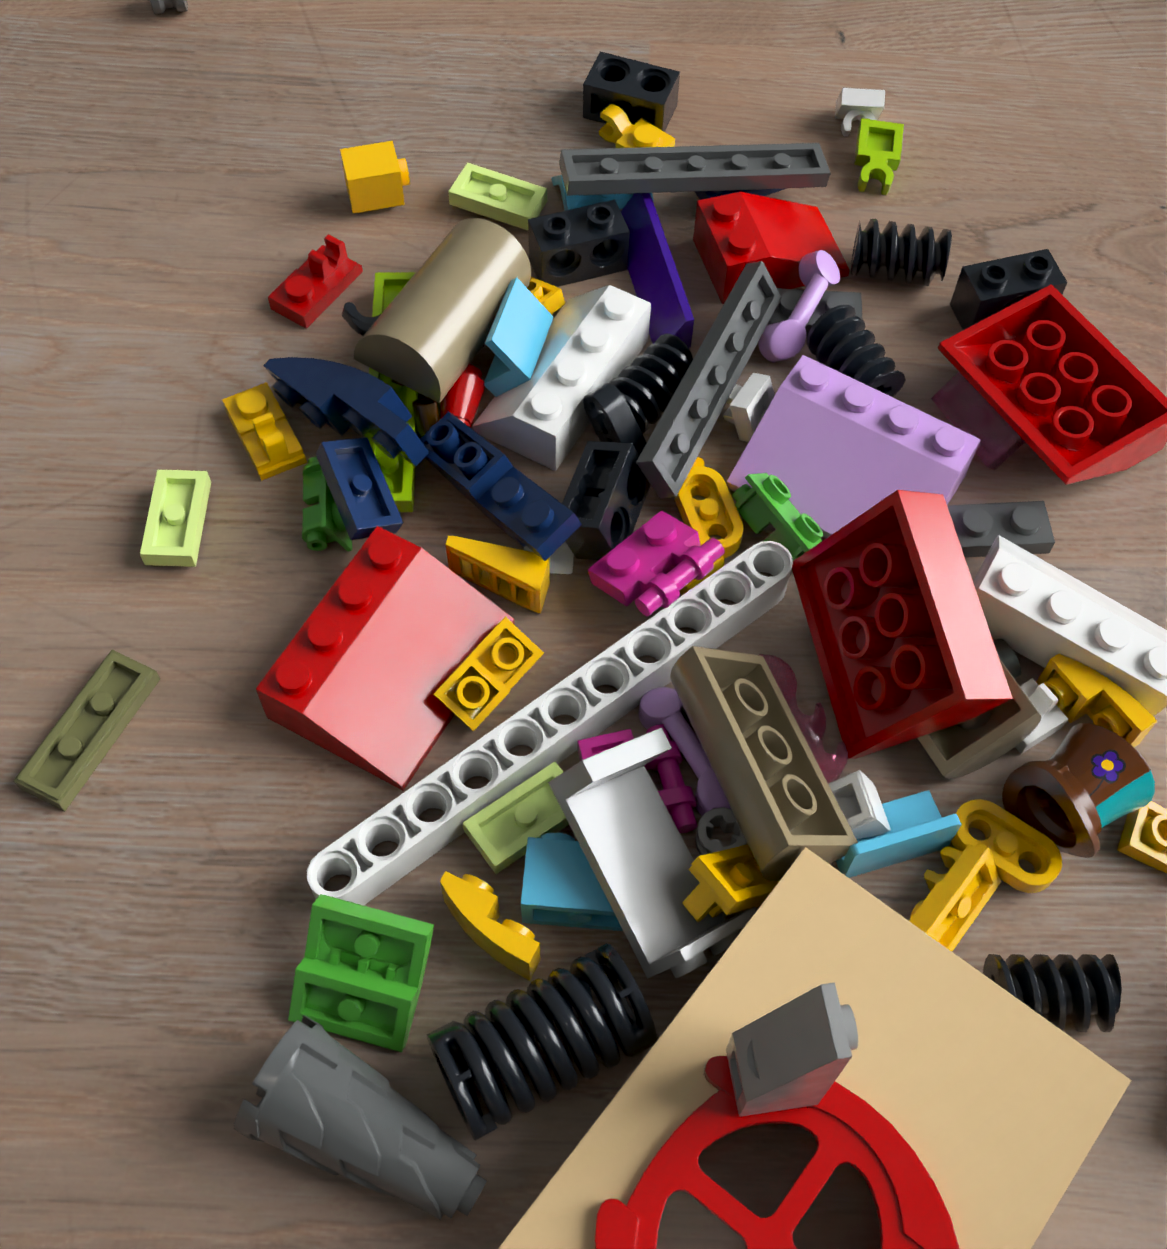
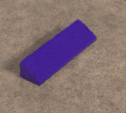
M634 193L621 210V214L630 231L628 272L636 296L651 303L649 325L651 342L655 344V341L661 335L672 334L678 336L688 348H691L694 317L651 194Z

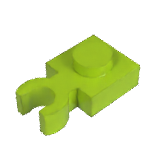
M861 118L858 127L854 165L864 166L857 183L860 192L865 191L869 179H877L882 184L881 195L888 194L894 179L892 170L897 171L901 161L904 124Z

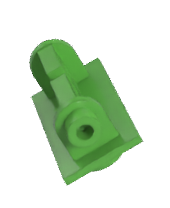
M312 457L308 460V464L303 467V501L307 505L317 502L319 504L303 508L302 539L307 543V547L314 551L326 549L327 543L337 541L346 551H352V540L349 538L317 457Z
M767 473L748 474L745 479L752 488L748 484H744L732 494L736 501L735 506L738 512L756 534L761 533L770 523L776 530L764 541L777 542L786 547L792 555L793 561L822 542L823 532L819 525L809 515L799 513L789 501L791 497L789 489L778 477L772 474L768 475Z

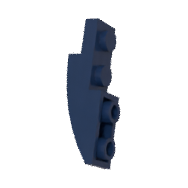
M315 358L269 359L263 365L276 381L271 386L273 391L292 408L299 403L301 405L299 410L319 429L327 424L341 436L350 428L362 437L369 432L373 435L372 441L389 458L394 460L399 454L415 467L429 454V451L407 423L412 417L411 413L393 388L373 375L348 365Z
M449 411L420 438L429 451L425 459L506 534L523 548L527 546L544 561L582 525L570 509L516 469L504 453Z

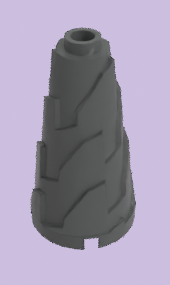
M303 1015L301 1022L297 1020L285 1033L252 1084L258 1087L256 1095L262 1099L257 1106L244 1099L234 1122V1130L250 1140L266 1142L323 1171L336 1176L341 1174L379 1193L397 1197L441 1220L443 1215L452 1218L456 1210L468 1216L487 1182L486 1179L477 1175L481 1165L474 1160L477 1156L474 1152L441 1130L425 1112L390 1087L388 1079L330 1037L321 1024Z

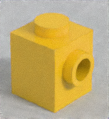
M393 141L340 149L344 178L353 214L405 205L403 186L410 185L406 159H397Z

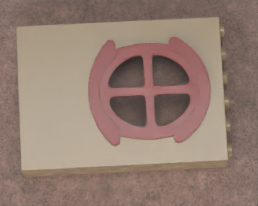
M805 847L498 1249H656L659 1225L666 1201L677 1191L688 1193L744 1240L746 1249H797L793 1242L794 1229L835 1168L841 1164L853 1166L865 1178L879 1218L880 1249H1031L1132 1080ZM835 982L840 1005H850L858 1032V1047L851 1050L852 1058L818 1105L739 1117L726 1053L732 1033L821 984ZM769 1123L799 1126L815 1137L817 1150L775 1213L770 1217L760 1218L700 1169L698 1160L702 1151L729 1133L742 1128Z

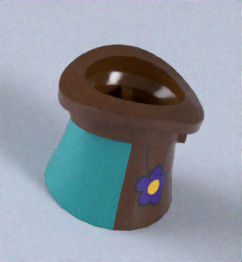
M1079 723L1069 730L1059 748L1049 760L1027 762L1009 775L1003 787L1002 801L1007 812L1050 838L1056 844L1059 851L1078 857L1090 858L1100 850V841L1097 835L1101 832L1102 828L1126 814L1145 807L1154 796L1155 781L1145 759L1124 738L1102 726Z

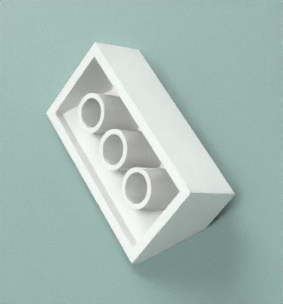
M611 285L568 299L552 320L531 379L494 397L473 424L472 429L480 436L556 471L590 424L584 409V396L606 382L609 383L613 378H618L621 371L631 365L648 342L651 303Z
M998 535L973 581L992 638L995 640L1003 639L1014 651L1044 668L1050 658L1057 654L1074 659L1096 670L1120 686L1153 717L1166 708L1167 630Z

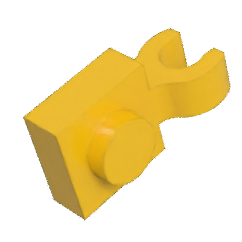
M610 104L600 113V118L607 121V123L599 130V135L604 140L615 143V148L675 146L676 138L642 118L636 124H631L626 113L617 105Z

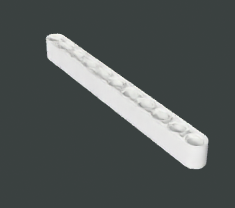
M761 541L753 545L679 597L668 608L662 609L320 851L310 861L307 868V881L315 900L320 894L356 904L366 905L464 833V821L553 762L557 764L577 751L578 740L599 735L636 708L645 693L669 684L671 682L670 673L674 664L692 646L716 649L769 611L784 598L793 565L792 555L788 549L780 543L773 541ZM758 572L770 573V574H772L773 576L767 577V576L761 575V574L758 573ZM728 599L735 602L736 604L727 605L720 602L719 600ZM682 627H689L695 629L698 632L688 634L680 631L679 629ZM641 656H652L659 661L655 663H644L637 658ZM600 685H611L618 689V691L605 694L597 691L595 688ZM565 714L577 719L575 722L565 725L558 724L552 720L558 715ZM517 745H526L533 749L526 756H515L508 752ZM475 776H482L490 780L486 786L479 789L468 788L464 785L468 779ZM430 808L441 809L445 812L440 819L434 822H424L418 819V816L423 811ZM383 841H392L398 844L397 849L387 856H376L371 853L372 849ZM344 874L351 877L349 883L339 891L330 892L323 889L325 883L335 875Z

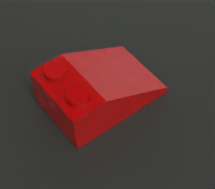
M735 192L697 200L693 241L722 304L727 300L745 265L748 263L763 261L776 288L793 289L805 286L799 276L801 259L806 254L823 250L830 254L836 262L840 278L849 276L850 269L818 207L745 192Z

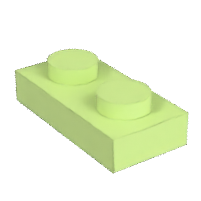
M468 162L448 191L450 205L528 230V219L538 217L547 203V188Z
M157 470L140 550V556L144 565L196 567L211 487V480L207 471Z
M556 762L545 767L463 822L464 832L495 874L526 854L528 837L541 838L543 834L557 833L569 825L548 783L563 773V770Z

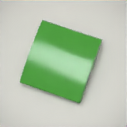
M320 894L311 908L305 955L295 969L288 1021L296 1022L299 1020L301 1022L303 1015L321 1024L327 1032L403 1052L408 1040L423 982L434 924Z

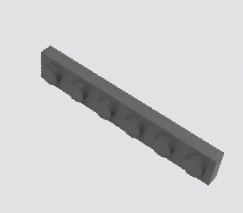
M819 143L562 149L559 160L567 196L826 187L831 175Z
M763 261L745 265L636 462L659 498H672L678 495L781 299V295Z

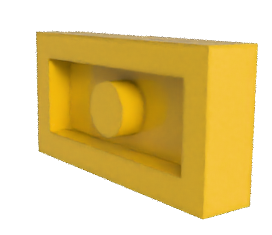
M267 382L222 399L225 411L261 481L307 463L303 449Z
M978 843L976 847L968 844L964 851L950 846H946L940 851L945 867L950 870L945 874L926 870L924 878L930 893L925 900H921L915 905L910 915L909 921L950 951L954 950L1002 882L989 846Z
M748 845L698 856L691 863L692 866L689 868V871L699 881V884L682 904L693 918L700 922L708 913L713 918L722 911L729 915L754 906H761L779 881L766 880L762 876Z

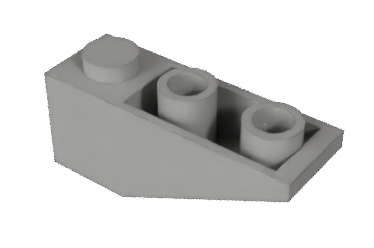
M835 982L821 984L732 1033L726 1053L739 1117L818 1105L852 1058L851 1050L858 1047V1032L850 1005H840Z

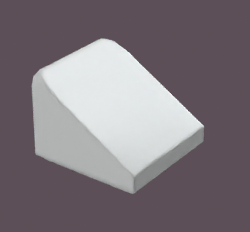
M858 770L828 784L856 839L878 836L891 831L877 789L863 772Z

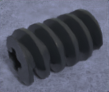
M870 219L864 231L861 229L859 220L852 253L851 273L852 275H857L865 263L868 264L870 278H875L880 268L885 266L887 277L890 281H893L899 269H904L906 283L911 284L918 271L922 272L924 286H929L936 274H940L941 281H943L951 249V230L943 229L935 241L932 227L925 226L917 239L914 224H907L900 236H898L896 222L889 221L883 232L880 233L877 219Z
M839 305L821 315L812 325L806 341L809 351L816 356L817 361L884 394L894 397L903 387L906 381L903 372L894 371L896 367L894 360L884 357V347L881 344L874 343L875 335L872 331L865 330V322L862 318L855 316V308L850 305Z
M672 334L661 335L655 341V344L647 347L643 355H639L630 366L625 367L618 375V378H613L609 382L624 396L642 434L648 430V424H655L661 418V412H664L693 361L691 351L678 336Z
M989 954L985 959L983 974L1041 1016L1047 1015L1048 1021L1062 1031L1065 1028L1067 1015H1071L1073 1025L1078 1032H1087L1090 1026L1091 1015H1095L1100 1031L1111 1032L1114 1028L1115 1015L1120 1008L1122 992L1121 975L1114 955L1106 954L1099 959L1096 955L1082 954L1076 960L1072 955L1058 954L1052 960L1048 955L1035 954L1028 960L1024 955L1011 954L1004 961L1000 955Z

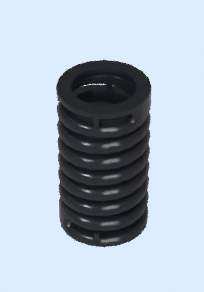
M606 943L585 954V957L580 956L576 958L570 965V971L564 968H557L550 973L548 981L540 978L531 981L527 987V992L521 989L511 991L506 998V1003L500 1000L490 1002L485 1008V1015L479 1011H472L467 1014L463 1024L452 1021L427 1034V1039L438 1067L474 1140L497 1129L496 1123L505 1125L512 1119V1112L498 1072L519 1111L528 1113L535 1107V1099L525 1080L516 1054L525 1067L540 1099L548 1102L555 1098L557 1089L541 1057L535 1038L543 1049L561 1088L571 1090L576 1087L578 1076L558 1037L553 1021L562 1033L568 1050L581 1075L586 1079L597 1076L599 1072L598 1061L581 1026L576 1020L573 1008L578 1013L584 1031L599 1060L607 1068H612L619 1063L620 1053L602 1015L606 1014L623 1053L628 1057L637 1055L654 1046L657 1042L655 1025L644 997L627 965L610 944ZM591 989L597 996L602 1008L598 1009L594 1003ZM625 997H628V999H629V1001H630V1004H631V1006H632V1008H633V1011H632L631 1007L629 1006V1004H628V1002H627V1000H626ZM474 1082L489 1110V1113L483 1115L473 1086Z

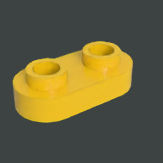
M705 466L692 467L678 495L675 497L676 505L684 524L698 531L701 542L705 543L710 539L709 536L718 535L723 538L718 541L725 550L722 556L727 558L733 555L740 547L743 535V522L721 474ZM700 495L706 499L696 500L693 496Z
M983 799L970 800L961 805L955 813L962 825L951 841L953 846L961 851H964L968 844L975 847L978 843L989 846L1001 880L1016 890L1025 893L1041 892L1048 888L1059 875L1062 868V857L1056 844L1050 838L995 803ZM969 828L981 830L985 835V840L973 838L969 833ZM1024 859L1031 862L1035 868V873L1024 871L1020 867L1018 860Z

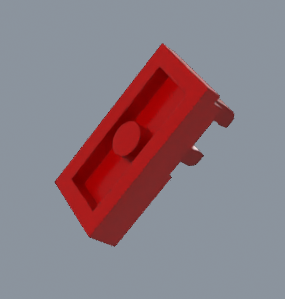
M329 234L324 238L326 246L322 245L317 251L312 249L308 254V259L298 269L296 268L268 296L271 310L305 329L363 272L362 265L347 257L345 243Z

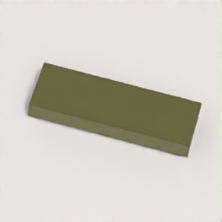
M111 650L13 780L19 789L65 812L160 681L157 671Z

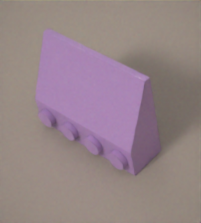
M802 355L780 385L729 476L726 485L728 489L735 492L744 484H748L752 488L745 479L748 474L767 473L768 475L772 474L778 477L791 493L789 501L800 514L805 513L809 515L823 532L822 537L828 538L896 490L943 494L948 505L965 478L981 439Z

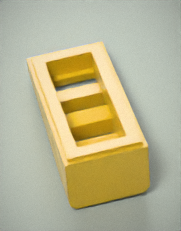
M453 535L448 536L445 545L448 567L451 571L526 609L537 613L542 612L550 584V558L544 561L534 552Z

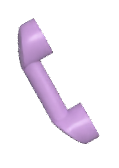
M815 251L806 254L801 259L799 276L802 283L806 286L789 319L767 325L758 341L760 352L767 360L771 362L786 360L794 357L801 351L806 340L805 327L828 286L839 282L840 273L837 264L826 251Z
M660 687L645 693L639 704L640 722L647 730L652 726L663 724L673 741H675L699 779L695 793L697 811L703 816L713 808L724 807L731 809L698 737L682 715L683 705L676 690Z

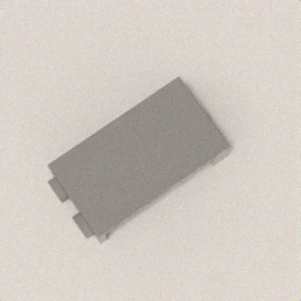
M662 728L586 758L548 782L647 979L668 969H671L674 977L678 978L708 962L703 951L710 948L714 956L727 950L741 932L740 929L746 926L757 911L754 906L727 920H724L721 913L713 918L708 913L700 922H697L682 904L699 884V881L689 871L694 860L644 766L672 749Z

